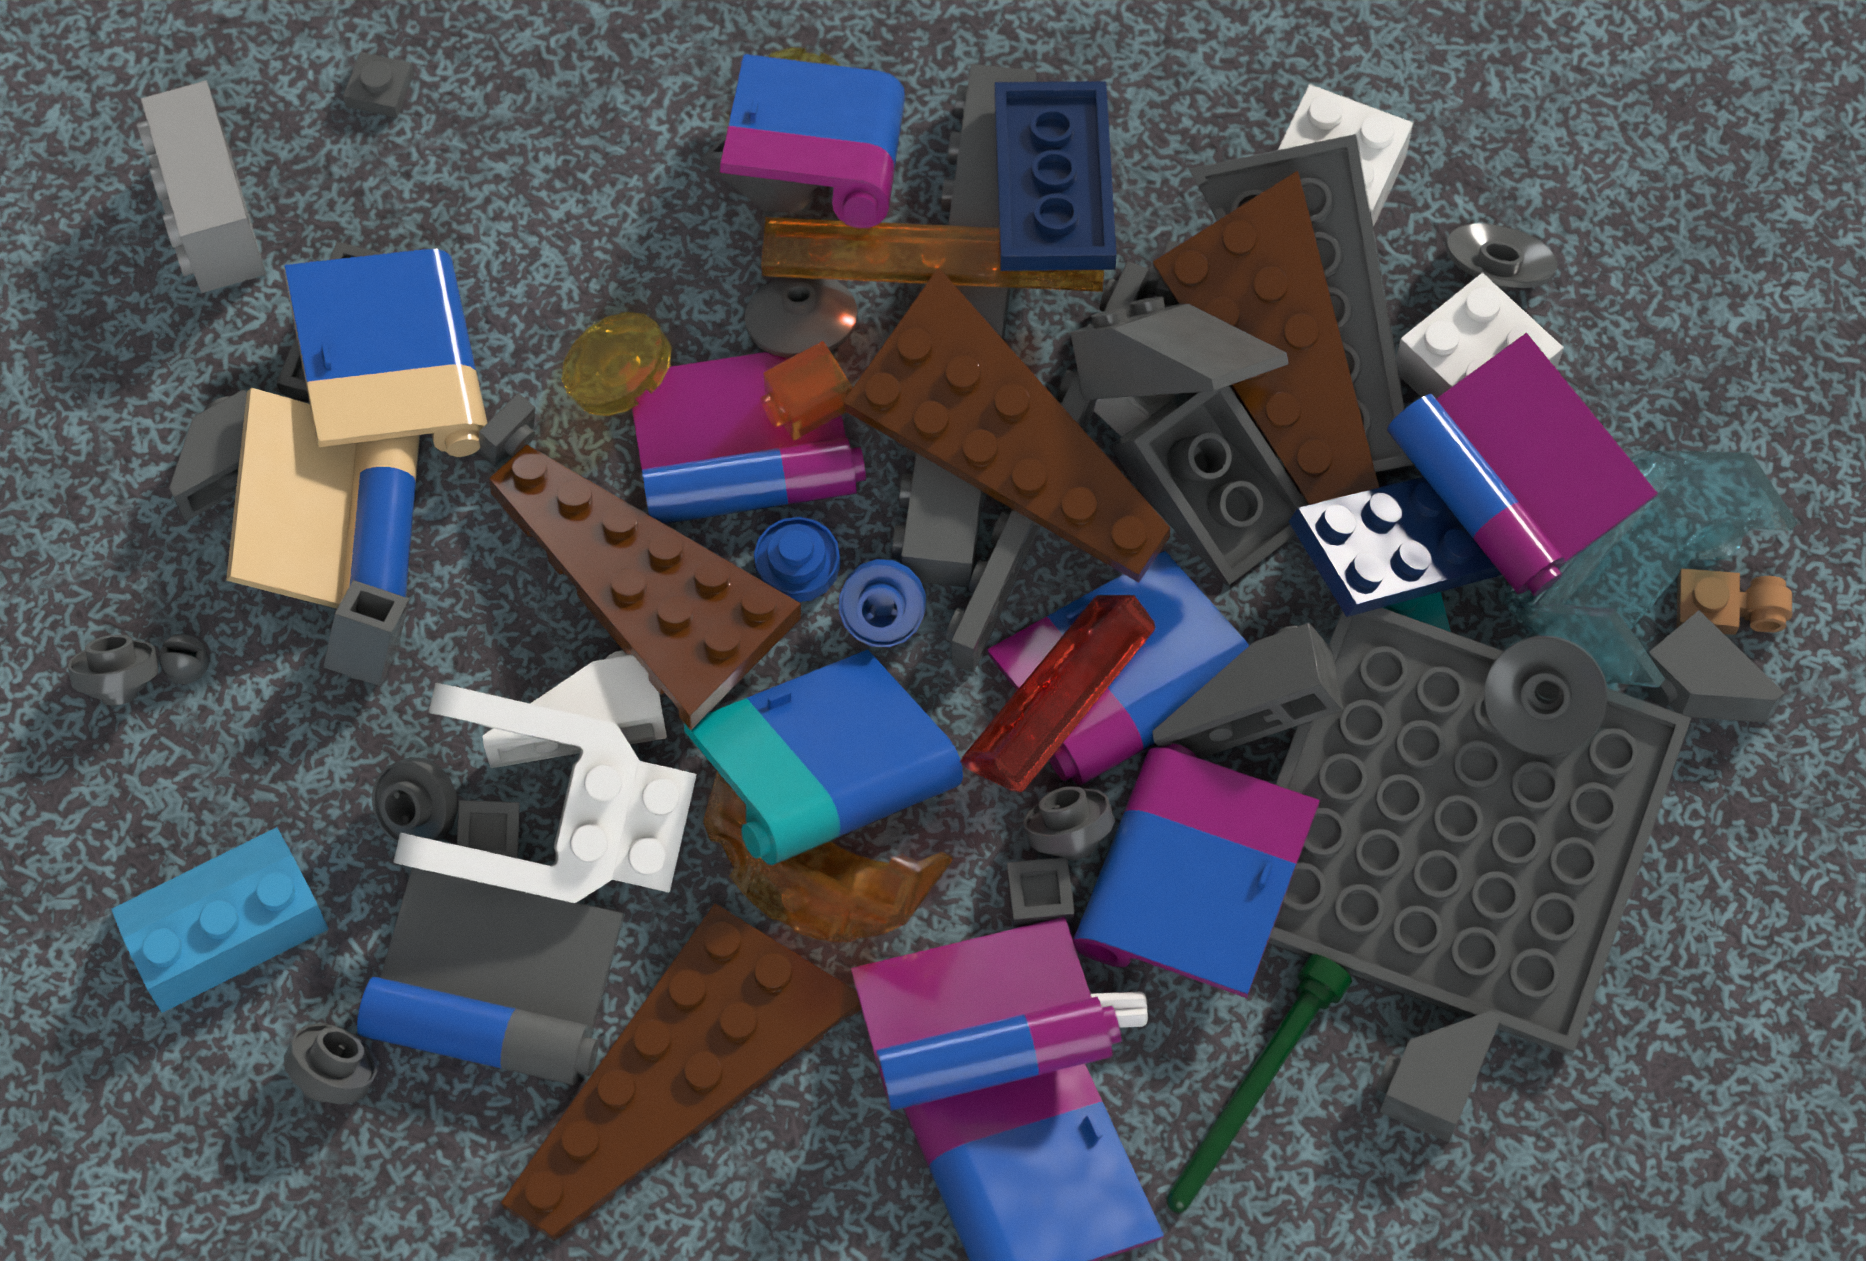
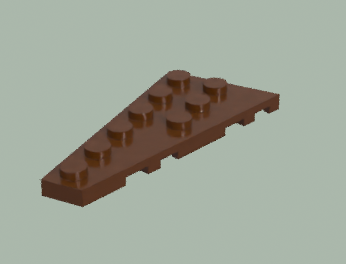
M1297 170L1157 258L1152 263L1178 305L1190 304L1287 353L1288 365L1230 386L1307 505L1379 488Z
M938 267L843 401L845 411L1139 583L1170 538V527Z
M527 444L489 478L490 491L493 497L527 537H534L546 551L548 562L558 574L564 573L577 589V596L626 654H632L648 672L649 681L661 695L666 693L679 709V717L690 730L801 619V603Z
M714 903L501 1201L502 1207L549 1239L556 1241L616 1195L615 1192L645 1169H651L667 1157L670 1150L693 1133L696 1135L771 1078L773 1073L801 1051H807L823 1039L826 1032L846 1017H852L861 1010L857 991Z

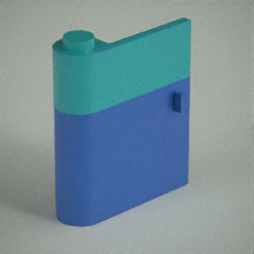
M868 649L712 711L692 730L684 723V732L745 803L746 824H743L741 829L744 844L754 858H761L769 865H775L956 788L962 783L963 779L960 757L950 739Z

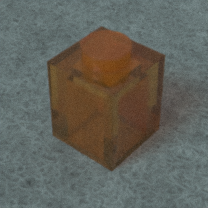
M824 341L763 373L765 395L760 397L762 407L776 428L782 424L785 426L793 441L846 413L843 401L852 390V385Z

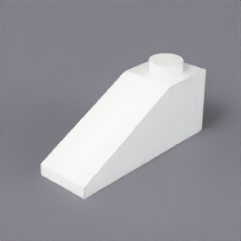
M623 650L610 654L604 660L591 662L530 703L616 723L629 744L667 738L660 693L650 683L648 672L632 654H626ZM494 728L482 736L490 768L580 753L577 747Z

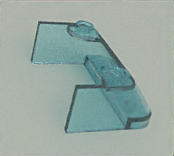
M1645 451L1631 457V461L1658 492L1657 497L1560 567L1561 578L1543 593L1533 596L1528 590L1518 595L1512 588L1505 600L1507 608L1517 622L1533 635L1559 637L1582 647L1595 659L1604 674L1606 682L1659 687L1665 678L1644 650L1638 637L1631 630L1674 581L1681 568L1684 569L1692 559L1722 560L1731 556L1740 548L1743 537L1750 529L1791 531L1798 523L1751 452Z

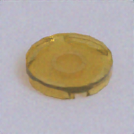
M623 312L608 316L587 328L572 344L563 361L561 380L570 398L588 414L609 416L625 412L639 404L635 398L642 395L646 390L652 394L661 384L670 366L671 346L657 322L643 313Z

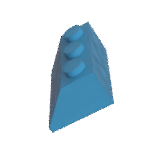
M277 827L111 909L124 943L148 992L161 1013L329 929L309 886Z

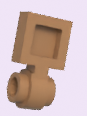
M1681 568L1677 577V628L1697 611H1701L1723 634L1736 635L1740 625V617H1744V620H1750V627L1755 631L1779 632L1786 628V621L1792 617V591L1786 587V581L1780 577L1760 576L1751 580L1750 588L1745 592H1740V573Z

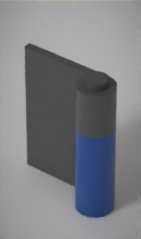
M412 867L380 978L372 977L369 980L361 1000L357 1020L358 1036L576 1085L580 1075H591L596 1062L599 1043L597 1039L591 1037L624 920V914Z

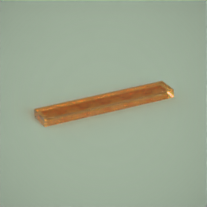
M765 217L761 261L762 276L927 284L939 267L954 285L1103 292L1104 270L1000 271L999 228L883 222L870 228H855L839 220Z

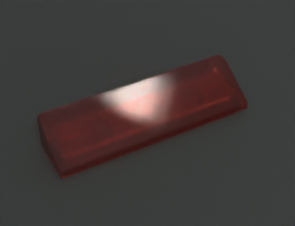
M1096 595L962 756L961 764L966 769L1014 792L1024 791L1154 632L1155 622L1135 595Z

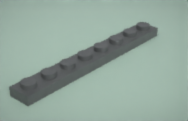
M1127 261L1119 280L1111 278L1108 281L1101 298L1100 311L1126 309V314L1131 313L1129 303L1146 299L1149 268ZM1078 369L1076 372L1068 370L1061 382L1057 401L1061 403L1063 408L1085 431L1098 399L1083 400ZM1013 509L1011 513L1002 511L998 517L991 537V544L996 546L988 562L980 559L977 563L968 589L970 593H973L966 611L960 608L955 611L946 633V641L952 643V664L973 673L1041 528L1039 524Z

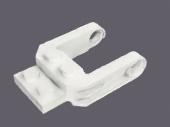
M435 683L429 708L430 714L465 720L489 728L577 747L580 750V756L572 766L555 839L554 850L556 859L554 864L545 865L400 832L393 863L571 903L578 902L611 880L670 893L697 774L639 761L616 723Z

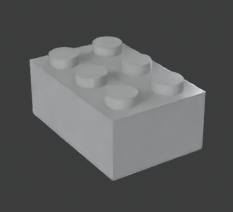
M207 80L141 98L147 120L137 123V127L146 155H149L152 166L150 168L151 177L159 201H162L165 212L163 215L164 223L171 245L175 248L183 276L194 274L201 293L266 275L229 145Z

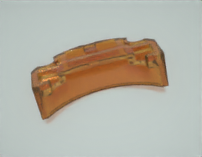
M718 771L703 819L709 840L721 843L726 856L734 867L729 877L753 905L769 918L777 919L793 928L794 932L817 940L852 942L860 938L884 935L907 924L952 862V857L943 852L934 854L921 861H916L903 853L892 857L890 862L877 861L856 855L829 841L775 865H769L761 858H754L747 850L741 832L742 825L746 824V805Z

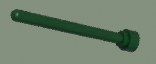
M1319 954L1310 955L1297 975L1300 981L1296 988L1299 996L1168 1192L1166 1203L1170 1210L1181 1213L1190 1207L1319 1009H1327L1331 1003L1340 1002L1351 985L1352 978L1337 963Z

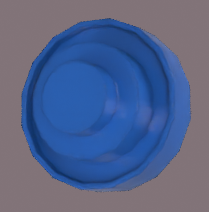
M793 517L782 519L772 524L758 538L754 551L757 578L798 602L812 601L826 593L836 581L840 569L837 540L827 527L813 519Z
M875 559L859 565L848 575L839 595V614L844 627L855 639L872 647H891L905 642L917 632L926 610V593L920 579L909 567L894 560Z

